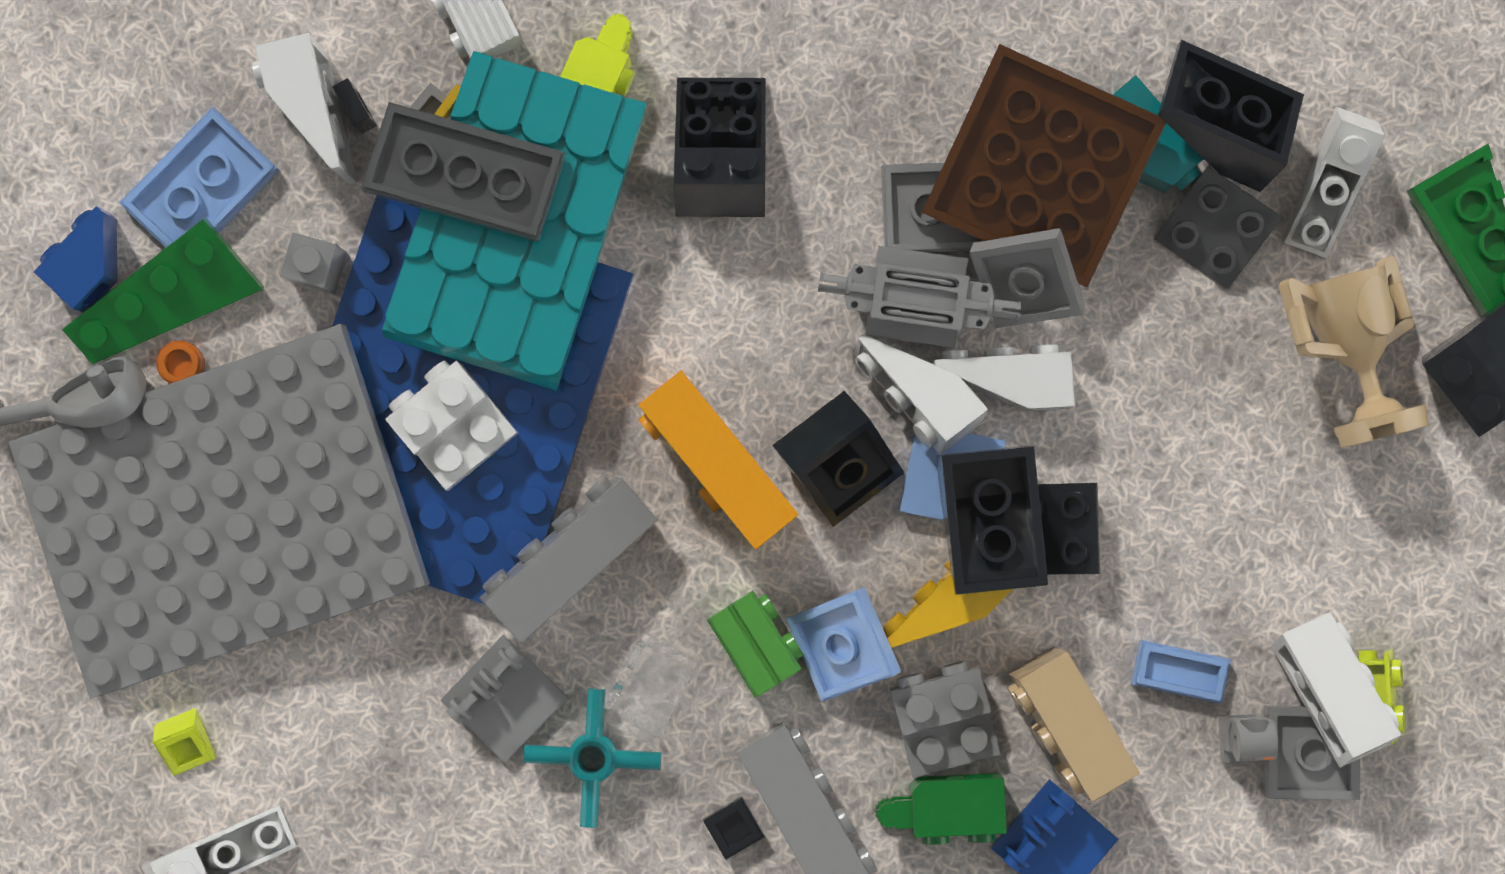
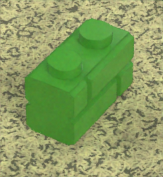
M754 590L707 618V622L756 698L801 670L802 668L797 659L804 654L791 633L789 632L782 636L773 623L780 615L766 593L758 598Z

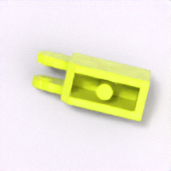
M617 13L611 17L608 16L609 19L605 20L606 25H603L597 40L585 37L575 42L560 77L578 82L581 85L585 84L626 96L635 76V71L630 69L632 64L630 56L627 54L630 41H632L633 30L628 17Z

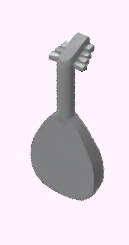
M115 357L89 367L52 392L48 398L3 407V403L0 400V426L52 416L54 420L64 424L86 428L117 423L131 415L141 403L147 385L146 376L137 364L129 358Z

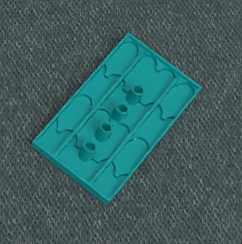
M473 51L450 116L451 120L565 152L566 159L541 239L538 243L421 209L405 253V261L386 312V319L382 328L383 337L557 391L646 114L647 103L628 97L623 98V96L585 84L581 85L569 79L542 71L538 72L536 69L499 58L495 59L493 56Z

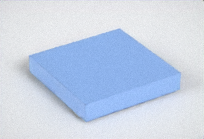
M915 433L899 512L943 520L936 455L940 454L933 446L928 448L922 444ZM968 433L941 455L1002 449L1005 447L1006 441Z
M865 587L786 618L793 637L804 654L802 658L821 702L890 678L901 672Z

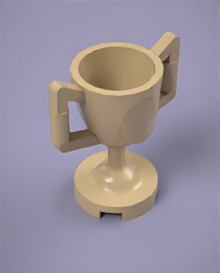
M1390 255L1380 259L1375 267L1341 275L1311 285H1306L1294 278H1289L1279 283L1280 293L1298 354L1305 357L1336 359L1341 364L1355 370L1358 374L1364 402L1357 408L1354 420L1351 423L1334 427L1335 435L1338 437L1341 448L1429 425L1425 404L1407 408L1403 407L1397 400L1385 397L1381 391L1376 373V364L1383 355L1386 346L1414 327V319L1398 263L1394 256ZM1310 325L1320 342H1314Z

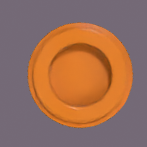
M173 341L166 344L160 350L156 365L162 379L172 384L203 373L205 359L200 349L195 345L185 341Z

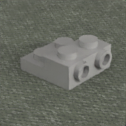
M967 661L955 662L940 667L942 675L925 679L923 672L910 674L898 678V687L889 689L913 778L1001 755L979 667H968Z

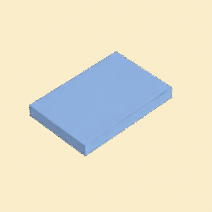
M212 107L119 204L166 248L204 217L220 232L280 170L221 113Z

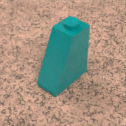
M1136 75L1113 94L1158 115L1161 103ZM1166 123L1139 182L1163 193L1173 185H1176L1181 191L1201 174L1196 166L1204 159Z

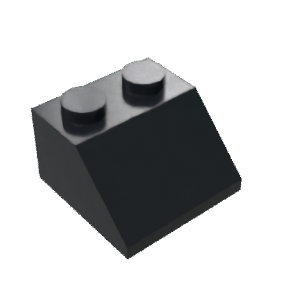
M845 391L772 445L833 527L904 474L901 466L870 418Z

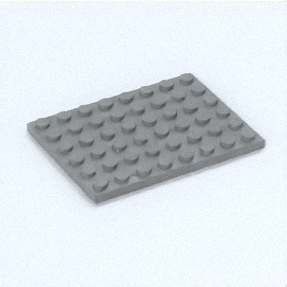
M344 324L332 326L146 392L137 409L117 423L94 428L59 423L8 441L90 699L430 585L347 327Z

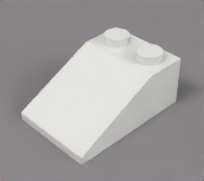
M309 33L256 45L258 61L252 62V69L259 89L265 88L270 99L274 100L336 174L349 185L358 183L339 100L332 88L335 83L328 54Z

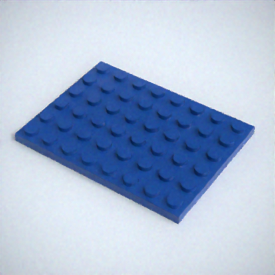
M376 196L332 326L344 324L347 327L430 582L428 586L483 603L479 597L486 592L482 588L484 583L499 570L504 569L508 572L520 561L517 557L518 553L528 543L536 538L542 542L549 534L634 274L598 262L557 391L383 337L382 328L386 319V312L405 261V253L421 208ZM444 360L449 365L455 361L460 362L518 432L514 438L449 491L443 488L421 459L412 453L385 420L393 413L388 407L390 403L409 389L414 395L428 384L424 376Z

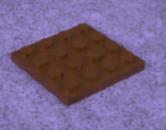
M999 44L922 213L983 241L1060 228L1078 284L1088 287L1166 122L1160 116Z

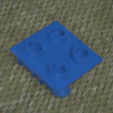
M1049 779L1008 826L1007 834H1002L991 846V849L1020 874H1090L1119 839Z

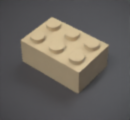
M1053 646L1008 673L1013 682L1011 686L1007 687L1012 699L1020 711L1024 710L1027 715L1032 714L1037 723L1030 728L1043 750H1047L1051 756L1056 754L1060 763L1055 765L1054 769L1067 790H1071L1075 796L1081 793L1088 800L1094 802L1140 774L1068 651Z

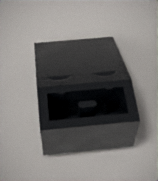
M677 77L674 154L675 217H765L766 78Z

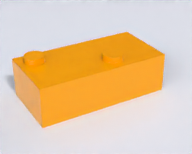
M682 370L638 404L645 413L638 419L642 426L655 441L663 435L704 486L697 493L714 513L722 508L755 550L799 515Z

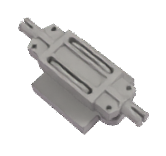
M878 246L875 267L854 264L848 277L821 272L819 281L836 283L837 286L819 284L818 292L845 295L847 310L868 313L865 335L955 348L957 331H961L962 326L984 330L991 317L1018 321L1020 313L1003 311L1002 308L1021 309V302L994 299L991 284L969 281L970 276H966L969 260L967 258L886 246Z

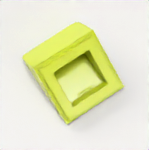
M196 708L155 724L152 743L173 776L216 759Z

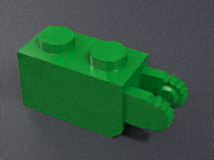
M999 773L917 777L909 785V795L892 796L891 798L886 796V798H882L875 805V816L878 817L877 821L881 822V826L884 825L885 828L890 827V829L892 827L896 829L911 828L914 838H922V843L927 845L950 843L949 836H968V842L986 843L995 841V834H1007L1004 778Z

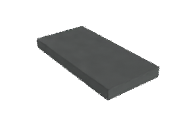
M389 102L361 189L365 193L539 243L566 155L562 151Z

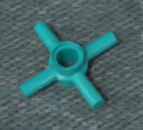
M588 688L585 734L578 737L571 747L525 745L524 763L569 765L573 774L582 780L580 827L586 828L598 827L600 781L609 777L615 768L661 770L662 752L616 750L613 742L603 735L606 689ZM587 746L600 748L605 756V764L598 769L586 767L581 760L583 748Z

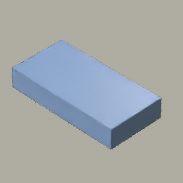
M1139 640L1131 684L1222 704L1231 659Z

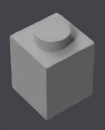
M292 233L280 276L291 283L335 294L347 251L337 244Z

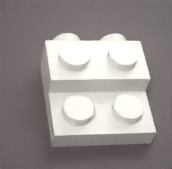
M444 360L424 376L428 384L414 395L409 389L390 403L388 407L393 413L385 420L412 453L421 459L443 488L449 491L514 438L518 432L460 362L455 361L449 365Z

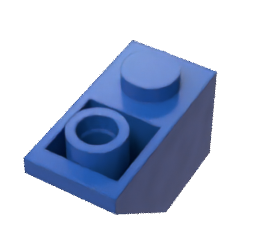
M98 206L93 210L83 212L75 219L71 226L73 231L61 243L53 244L42 254L40 258L41 264L34 271L72 309L84 312L97 302L118 282L117 219L111 213Z

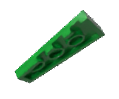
M204 217L68 323L62 331L86 358L94 364L263 290L264 286L209 220Z

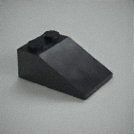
M1181 40L1176 48L1158 115L1220 175L1261 193L1287 166L1304 94Z
M1503 300L1421 357L1422 365L1478 437L1505 420V300Z
M1034 446L936 455L940 499L955 595L1048 585Z

